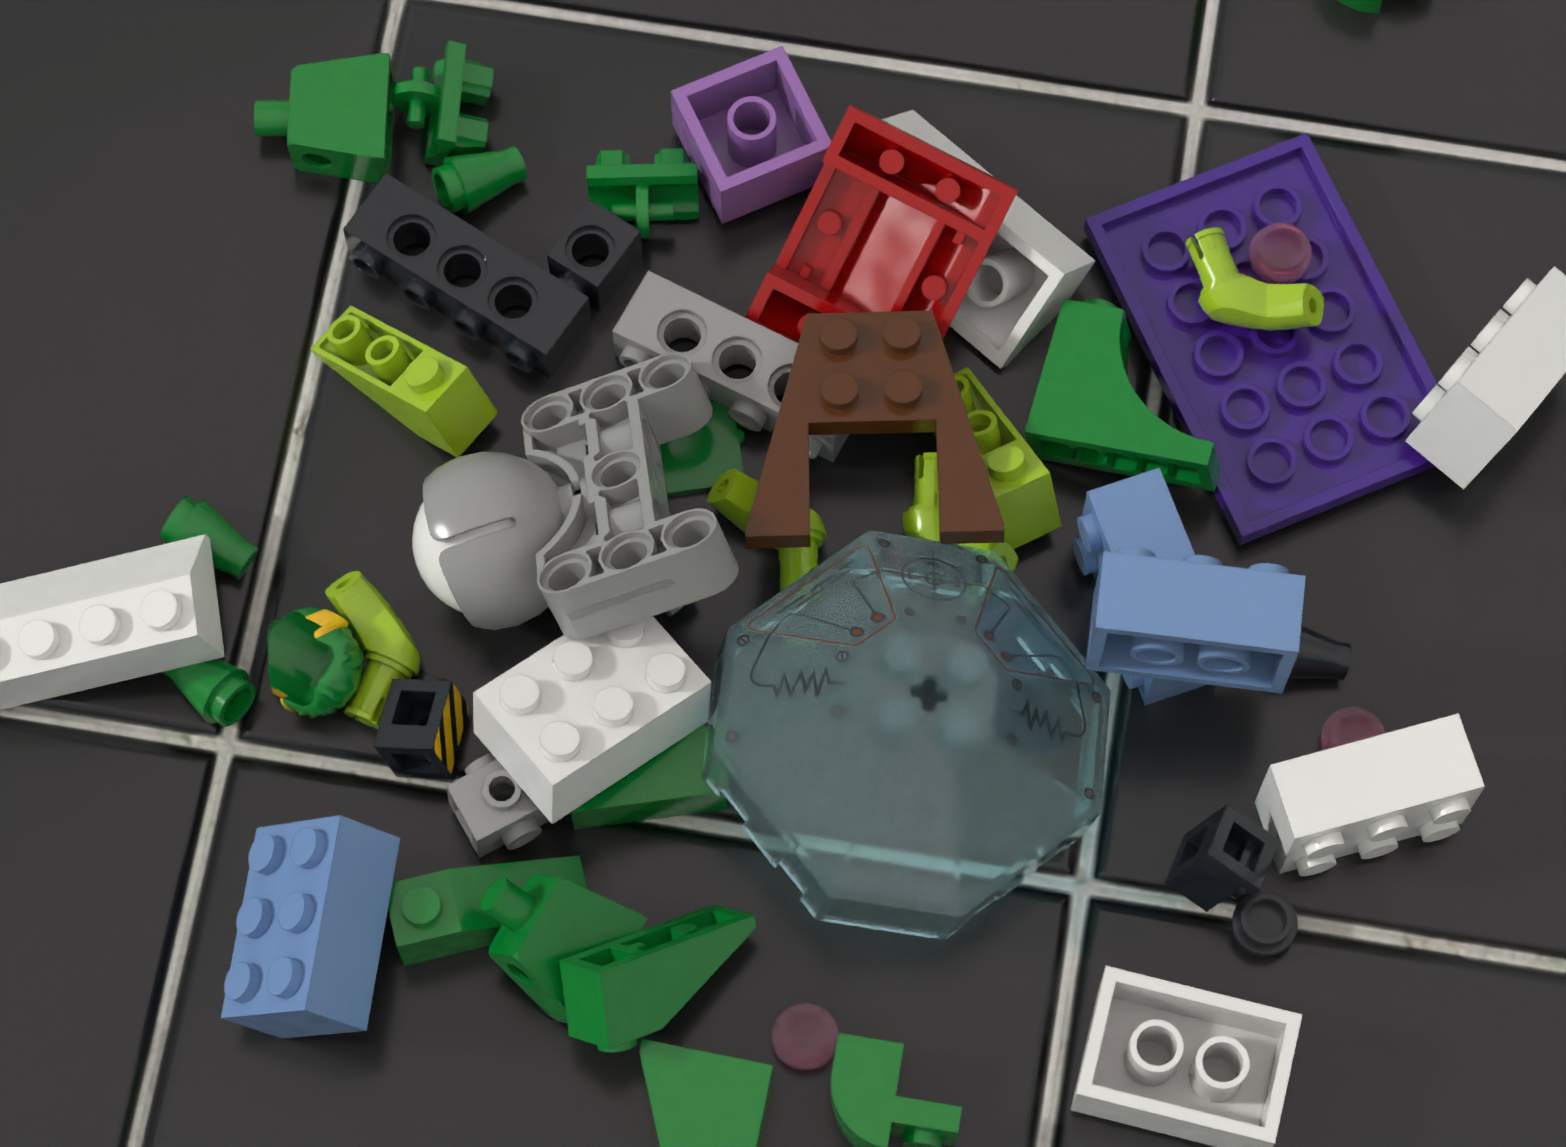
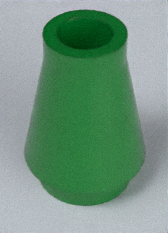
M515 146L497 151L445 157L443 165L432 169L434 189L442 207L451 213L461 211L464 215L469 214L514 184L527 179L524 160Z
M185 496L168 517L161 530L160 538L167 543L206 534L210 538L213 567L239 580L252 564L259 548L248 542L205 499L197 502L189 496Z
M220 659L162 672L174 682L207 723L218 722L224 727L235 724L247 713L256 695V688L249 682L248 673Z

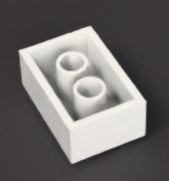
M1555 266L1538 285L1526 278L1503 305V308L1512 315L1509 316L1500 309L1470 344L1479 353L1468 346L1438 382L1441 387L1436 384L1412 412L1421 422L1405 441L1463 490L1516 434L1566 373V275Z
M653 616L591 638L577 640L563 635L473 692L474 733L551 824H553L707 723L712 682Z
M1459 713L1271 764L1255 800V805L1263 829L1279 840L1273 855L1278 873L1281 874L1297 869L1300 876H1310L1334 867L1337 864L1335 858L1359 852L1361 859H1371L1394 851L1398 848L1397 841L1421 835L1423 842H1432L1457 833L1460 830L1459 824L1463 823L1471 812V808L1485 785Z
M1106 966L1099 985L1070 1110L1215 1147H1273L1277 1137L1303 1014Z

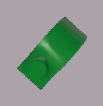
M838 1033L831 1074L830 1103L834 1120L848 1142L854 1147H888L891 1135L903 1137L902 1145L905 1147H942L943 1144L956 1146L962 1112L961 1106L896 1096L904 1043Z

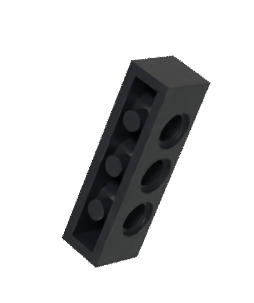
M387 173L343 228L350 254L349 259L360 271L375 279H378L381 275L398 284L401 293L416 306L425 310H429L433 306L448 315L451 324L464 336L474 341H480L483 337L501 348L502 356L521 371L530 373L532 369H535L550 379L592 323L589 297ZM413 243H421L428 246L423 253L416 256H407L400 253L403 248ZM462 274H472L478 277V280L468 287H456L450 284L455 277ZM512 305H522L530 309L524 316L516 319H509L501 315L504 309Z

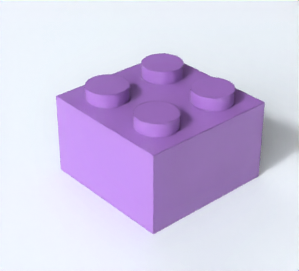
M783 46L671 90L672 125L691 163L697 162V175L722 224L814 186L824 165L822 160L831 140Z

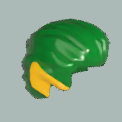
M314 607L295 609L282 619L273 620L268 629V678L272 693L280 697L281 704L286 710L291 712L298 711L300 716L309 715L311 719L319 715L326 716L346 706L354 693L357 692L362 679L363 652L359 647V643L352 637L351 630L348 627L349 622L330 610Z

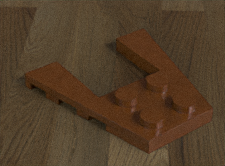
M933 310L811 313L806 315L746 526V549L811 547L809 435L936 432L939 543H1004V522Z

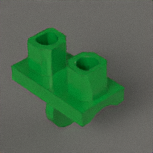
M450 40L447 42L445 58L436 61L433 65L431 83H429L430 70L424 67H415L412 69L411 80L399 82L393 86L391 103L395 108L407 113L406 125L413 129L423 128L425 115H428L423 163L440 166L448 154L458 156L481 153L487 142V119L461 114L459 110L460 101L485 105L492 89L494 68L465 59L466 44Z
M683 148L661 149L659 153L655 154V164H631L630 155L626 154L623 150H601L596 164L586 165L588 201L592 200L625 222L637 221V229L641 232V239H650V221L699 219L697 162L690 163L687 152Z

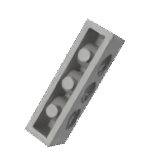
M648 271L612 331L615 356L619 357L620 363L626 368L663 354L672 352L683 353L689 356L708 399L730 408L728 411L729 416L742 427L756 432L761 431L763 428L773 433L781 402L777 398L785 392L798 343ZM678 338H689L698 343L694 349L688 352H677L668 347L672 341ZM735 364H742L753 370L749 376L743 379H732L723 373L727 367ZM849 434L809 435V458L814 459L818 455L834 462Z

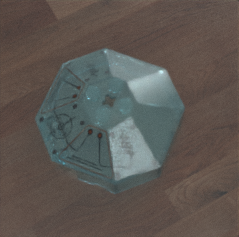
M869 530L727 629L716 656L702 777L718 797L724 794L745 820L742 828L774 868L780 865L803 893L800 901L816 920L946 940L962 928L971 917L994 901L995 903L1035 873L1039 866L1059 851H1064L1083 837L1101 813L1111 690L1094 670L1085 669V658L996 551L958 544H940L939 541ZM925 679L936 681V691L946 694L947 702H937L933 712L922 710L921 699L912 697L910 689H920Z

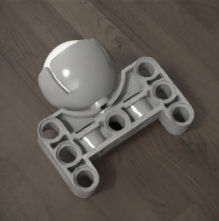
M676 352L663 354L534 401L526 408L521 418L527 459L509 453L479 452L457 457L437 467L430 473L423 483V503L414 522L412 547L416 566L431 592L448 606L462 612L472 626L483 629L497 630L517 626L542 614L549 607L562 633L570 639L581 640L699 601L728 588L738 576L739 565L714 513L707 509L695 508L670 516L660 445L700 430L708 423L713 412V407L689 356Z

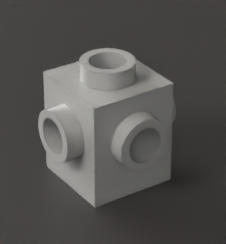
M492 753L486 754L472 762L465 769L466 775L446 785L449 804L479 858L503 845H506L508 850H513L529 843L542 832L540 826L548 822L545 815Z

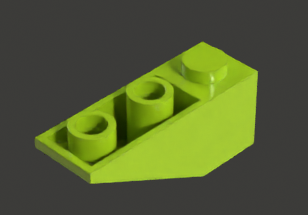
M351 305L310 348L316 357L411 431L455 457H459L498 414V411L467 366Z
M967 367L954 373L1004 522V542L1015 549L1062 527L1052 479L1048 469L971 370Z

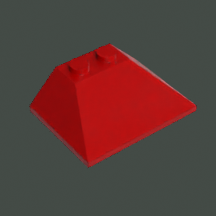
M850 104L822 160L824 165L776 263L767 272L745 318L799 343L806 315L811 313L933 310L943 340L1019 189Z

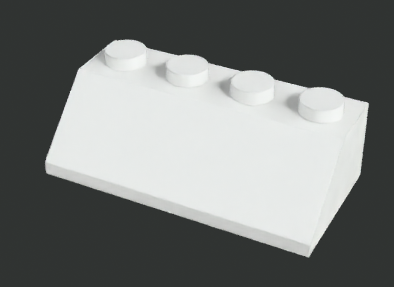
M914 110L882 119L990 174ZM1016 195L950 327L1000 369L1006 367L1060 312L1063 299L1069 300L1095 260Z
M206 534L0 584V710L225 657L210 538Z

